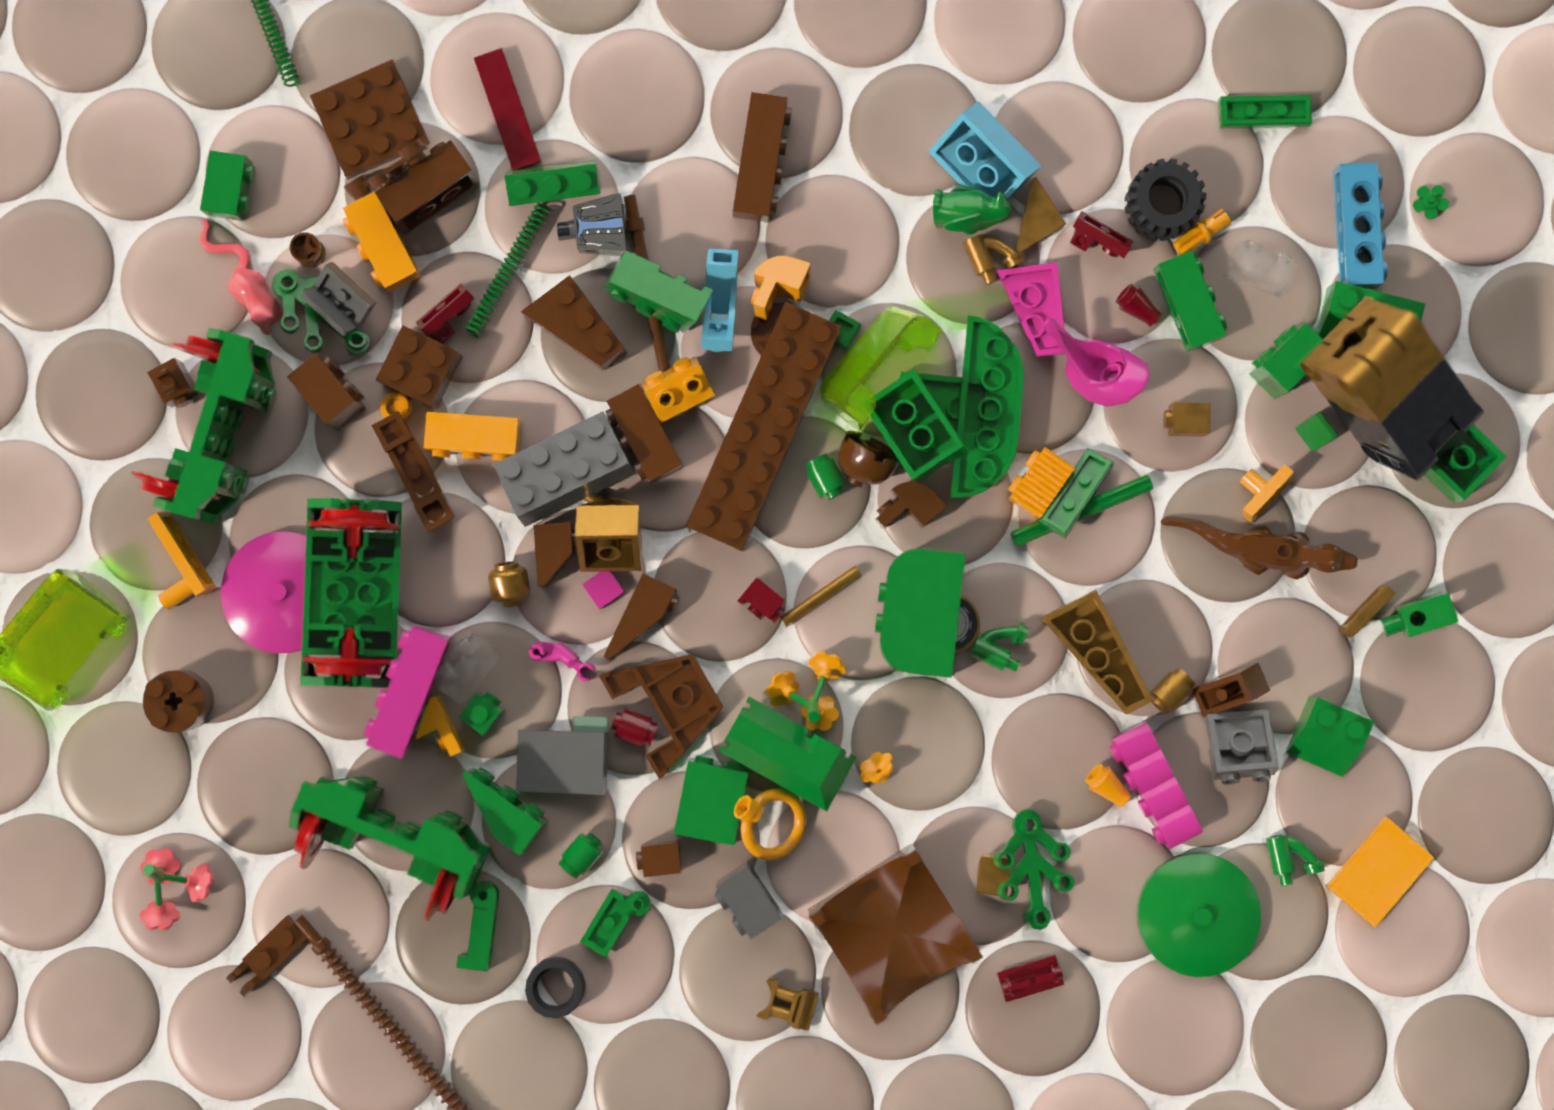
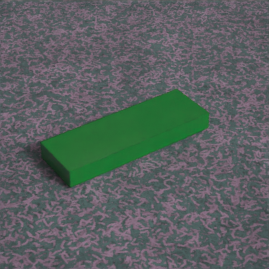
M1311 95L1220 96L1218 99L1219 129L1310 127L1312 125Z
M1087 448L1067 481L1040 518L1039 524L1066 539L1114 467V462Z

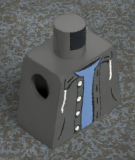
M620 193L576 204L573 206L574 221L557 222L559 241L576 239L579 253L621 256L625 251H628L623 199Z

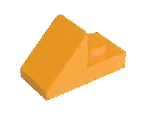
M434 696L430 698L415 740L438 730L440 736L436 737L444 754L448 752L449 756L453 757L466 751L441 697Z

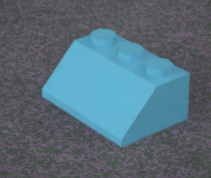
M979 101L963 111L929 150L932 157L961 186H971L993 197H997L998 192H1002L1008 200L1042 167Z

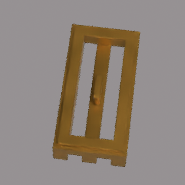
M1389 586L1377 587L1345 620L1338 631L1346 638L1354 637L1395 595V592Z

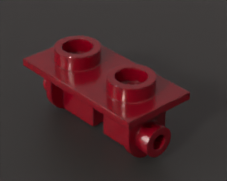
M1056 955L997 972L1005 1002L1065 985L1063 973L1058 965Z

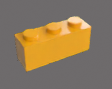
M375 191L343 208L347 216L343 219V222L351 235L356 233L361 243L357 245V249L365 262L370 260L375 270L370 273L378 288L384 286L389 293H392L422 277L393 220L375 194Z
M426 412L424 449L432 451L433 457L450 458V453H462V459L480 460L481 455L493 456L492 461L499 462L519 452L522 421L518 418Z

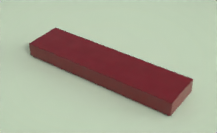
M500 48L474 57L512 170L526 169L542 163L503 49Z

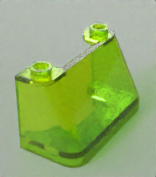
M895 306L886 308L823 380L820 386L821 399L860 432L870 419L868 417L872 414L876 405L873 393L863 384L896 346L906 354L915 348H922L928 352L938 341L943 330L932 320L922 315Z
M56 569L42 582L0 633V680L45 710H57L69 697L66 694L68 687L65 685L103 639L106 640L111 637L116 639L125 631L127 627L125 622L129 619L130 615L75 570Z

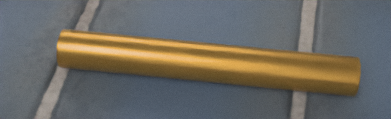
M853 566L780 618L788 627L862 576L856 566Z

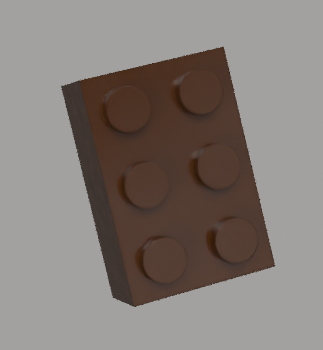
M451 140L447 143L440 142L429 151L430 155L412 166L408 164L404 168V173L396 178L389 177V180L380 185V189L375 192L395 223L405 234H408L480 184L474 172Z

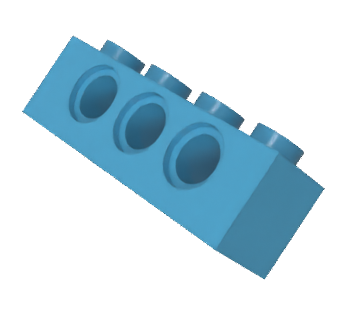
M1377 163L1340 164L1333 170L1339 282L1366 289H1376L1384 284L1388 274L1387 263L1383 262L1382 250L1386 246L1385 232H1381L1384 204L1382 201H1379V190H1381L1383 184L1382 173L1378 172ZM1354 190L1364 193L1365 203H1360L1355 199ZM1356 220H1361L1367 225V233H1361L1357 230ZM1358 250H1363L1368 254V263H1362L1358 259Z

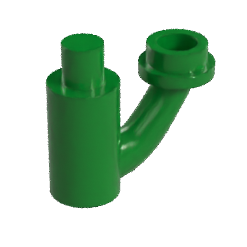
M1020 622L1018 626L988 630L976 638L969 656L1001 671L1006 667L1016 672L1021 661L1011 657V651L994 644V642L999 639L1013 637L1012 643L1022 644L1029 628L1024 626L1023 622Z
M1287 834L1266 838L1273 874L1279 875L1281 886L1293 884L1291 872H1294L1295 868L1291 850L1298 853L1306 861L1302 866L1303 869H1306L1307 874L1325 871V860H1319L1299 839L1287 836Z

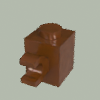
M172 358L147 372L163 403L167 406L182 408L193 401V396L199 394V391L194 389L195 384L183 362L176 358Z

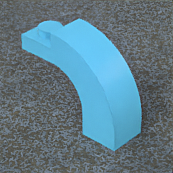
M708 249L706 287L713 289L705 305L701 350H711L713 352L732 351L736 316L739 250Z

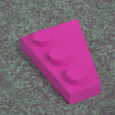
M1057 262L997 270L1037 358L1064 355L1056 340L1044 331V323L1046 318L1049 317L1056 319L1065 330Z

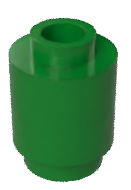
M827 453L805 464L808 469L806 474L819 498L826 497L829 501L844 493L842 487L846 485V482L833 458L829 459Z
M591 832L587 835L580 833L562 853L559 865L570 876L577 879L581 874L585 875L604 853L600 848L603 843Z

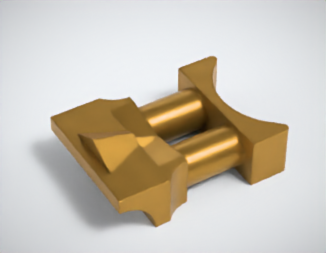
M768 978L766 982L770 988L771 999L769 1005L764 1010L758 1012L756 1016L768 1020L770 1016L787 1021L794 1029L809 1031L819 993L807 989L800 991L787 989L779 986L780 981ZM775 998L792 1003L791 1008L774 1004Z

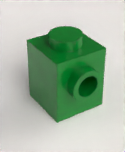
M486 691L485 694L477 692L458 718L484 736L488 735L505 712V709L499 706L502 701L490 692Z

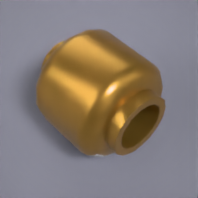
M518 561L495 564V569L488 574L491 598L496 602H502L503 607L521 605V600L530 594L527 569L519 566Z

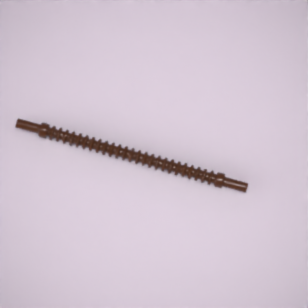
M303 915L296 919L293 923L312 944L311 950L316 956L321 955L323 957L321 962L326 961L328 963L327 969L332 968L334 970L333 976L338 975L340 977L338 982L343 981L345 983L344 989L349 988L351 990L350 996L355 995L357 997L355 1002L360 1001L362 1003L361 1009L366 1008L368 1010L367 1016L372 1015L374 1017L372 1022L380 1024L378 1029L383 1028L385 1030L384 1036L389 1035L391 1037L389 1042L397 1044L395 1049L400 1048L402 1050L401 1056L406 1055L408 1057L407 1063L412 1062L414 1064L412 1069L419 1070L418 1076L423 1075L425 1077L424 1083L429 1082L431 1084L429 1089L436 1090L435 1096L442 1097L441 1103L446 1102L448 1104L446 1109L468 1110L466 1108L468 1103L461 1102L462 1096L457 1097L455 1095L456 1089L451 1090L449 1088L451 1083H445L443 1081L445 1076L440 1077L438 1075L439 1069L434 1070L432 1068L434 1063H428L426 1061L428 1056L421 1055L422 1049L417 1050L415 1048L416 1042L411 1043L409 1041L411 1036H405V1029L400 1030L398 1028L399 1022L394 1023L392 1021L394 1016H388V1009L383 1010L381 1008L382 1002L377 1003L375 1001L377 996H371V989L364 988L365 982L360 983L358 981L360 976L353 975L354 969L347 968L348 962L343 963L341 961L342 955H336V948L331 949L332 943L328 938H322Z

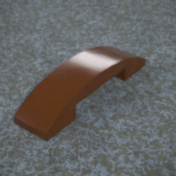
M397 411L371 425L414 503L413 506L427 532L429 533L455 519L435 474L400 412Z

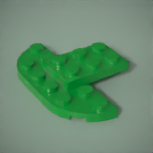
M968 315L962 377L918 373L968 448L966 452L954 459L950 498L975 496L994 486L1010 468L1015 458L1019 437L1024 383L1023 364L1019 351L1000 327L986 319ZM901 371L900 378L908 372Z

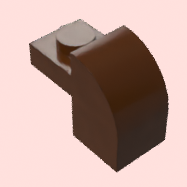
M905 482L891 489L890 492L897 501L893 503L889 499L876 511L880 515L875 521L884 529L906 510L922 528L947 506L928 486L922 483Z

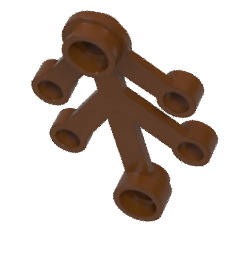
M417 139L398 151L402 159L368 180L363 174L343 187L348 195L352 196L354 201L371 192L368 187L369 185L372 189H375L389 179L386 174L389 173L391 177H395L405 171V162L412 166L424 159L426 156L423 151L428 147L426 144L422 145L420 140Z

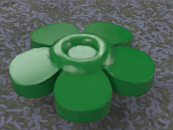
M1435 185L1430 193V189L1427 186L1419 187L1416 194L1420 199H1416L1413 202L1414 211L1422 212L1426 208L1424 212L1425 218L1435 219L1438 214L1437 210H1447L1449 201L1446 198H1441L1445 192L1444 188L1440 185Z

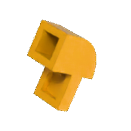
M777 256L760 264L754 272L756 288L751 298L755 317L767 321L778 295L801 302L812 277L810 263L789 256Z

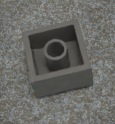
M746 861L717 881V890L714 895L724 910L729 907L733 912L732 922L741 936L747 933L749 938L752 939L782 919L781 909L749 861Z

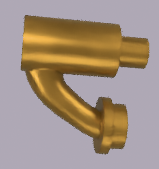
M979 234L963 242L976 275H982L985 285L997 281L993 272L996 269V265L989 249L995 250L1006 257L1003 263L1007 265L1008 269L1025 263L1023 258L1025 256L1024 252L1017 253L1010 246L995 237Z

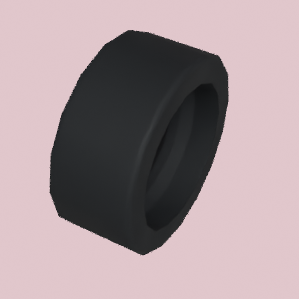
M551 957L544 959L531 970L526 980L525 993L528 1003L535 1012L544 1017L560 1018L567 1016L578 1007L584 996L585 980L579 967L567 958ZM552 969L566 972L573 982V994L570 999L564 1004L557 1006L544 1002L537 990L541 975Z

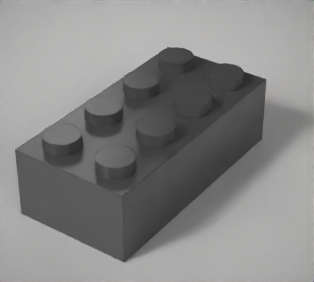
M604 411L493 464L517 518L525 527L635 474Z

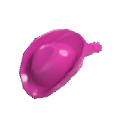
M1052 317L1046 318L1044 331L1056 340L1062 352L1068 357L1065 373L1072 388L1086 400L1109 407L1128 403L1142 392L1150 377L1146 362L1128 350L1096 339L1089 341L1075 339L1060 326L1056 319Z

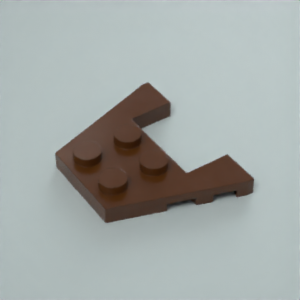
M693 654L599 675L612 700L641 684L669 731L672 740L645 755L659 779L670 770L724 707Z

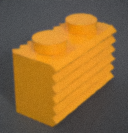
M1046 447L1040 453L1036 450L1033 451L1024 464L1029 467L1023 477L1017 475L1007 489L1011 492L1008 500L1037 520L1043 516L1075 469V467Z

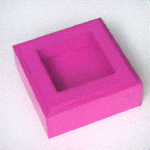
M611 571L599 572L582 584L600 610L625 593Z

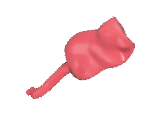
M204 218L202 220L204 229L199 238L201 245L212 253H236L239 255L240 264L235 268L229 280V292L241 304L246 305L251 315V321L260 328L261 332L269 335L271 325L283 315L280 304L270 295L264 276L255 270L248 269L251 256L243 245L236 243L212 244L209 242L208 233L211 225Z

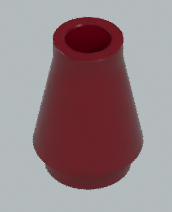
M1133 284L1125 287L1115 301L1120 306L1119 310L1146 323L1149 327L1162 314L1140 286L1135 287Z

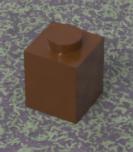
M679 840L642 844L641 851L636 852L637 869L643 870L644 877L681 873L682 863Z

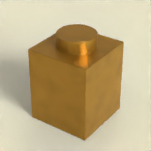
M1173 402L1170 404L1168 410H1165L1163 415V426L1168 428V436L1205 437L1210 434L1211 403Z

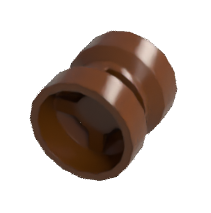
M307 232L299 233L290 242L289 246L292 257L303 266L313 268L319 266L324 261L326 249L323 243L313 234Z

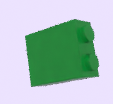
M696 755L695 760L689 759L687 763L674 834L734 846L739 825V819L734 816V808L738 800L745 794L749 771L743 770L744 765L740 763L726 761L725 766L713 764V758Z

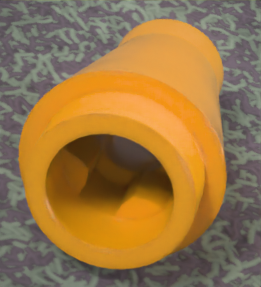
M1098 764L1089 772L1085 779V782L1089 785V790L1113 802L1119 808L1123 807L1131 798V793L1126 790L1109 766L1105 767L1102 764Z

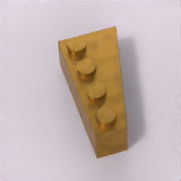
M1097 590L1041 617L1125 714L1154 701Z

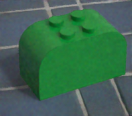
M911 549L900 554L892 562L887 572L886 583L879 584L878 602H883L882 614H876L874 632L880 633L879 645L881 654L892 668L905 673L952 678L965 553Z

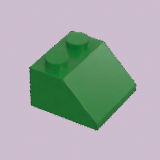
M1309 696L1285 753L1343 777L1362 752L1374 721L1319 697Z

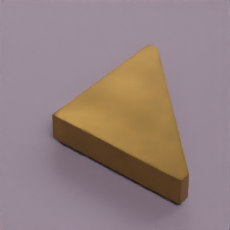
M1037 177L1031 181L1015 250L1017 253L1025 251L1066 225Z

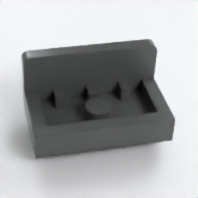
M333 262L326 264L314 285L304 290L300 295L312 310L321 315L342 336H346L361 328L377 303Z

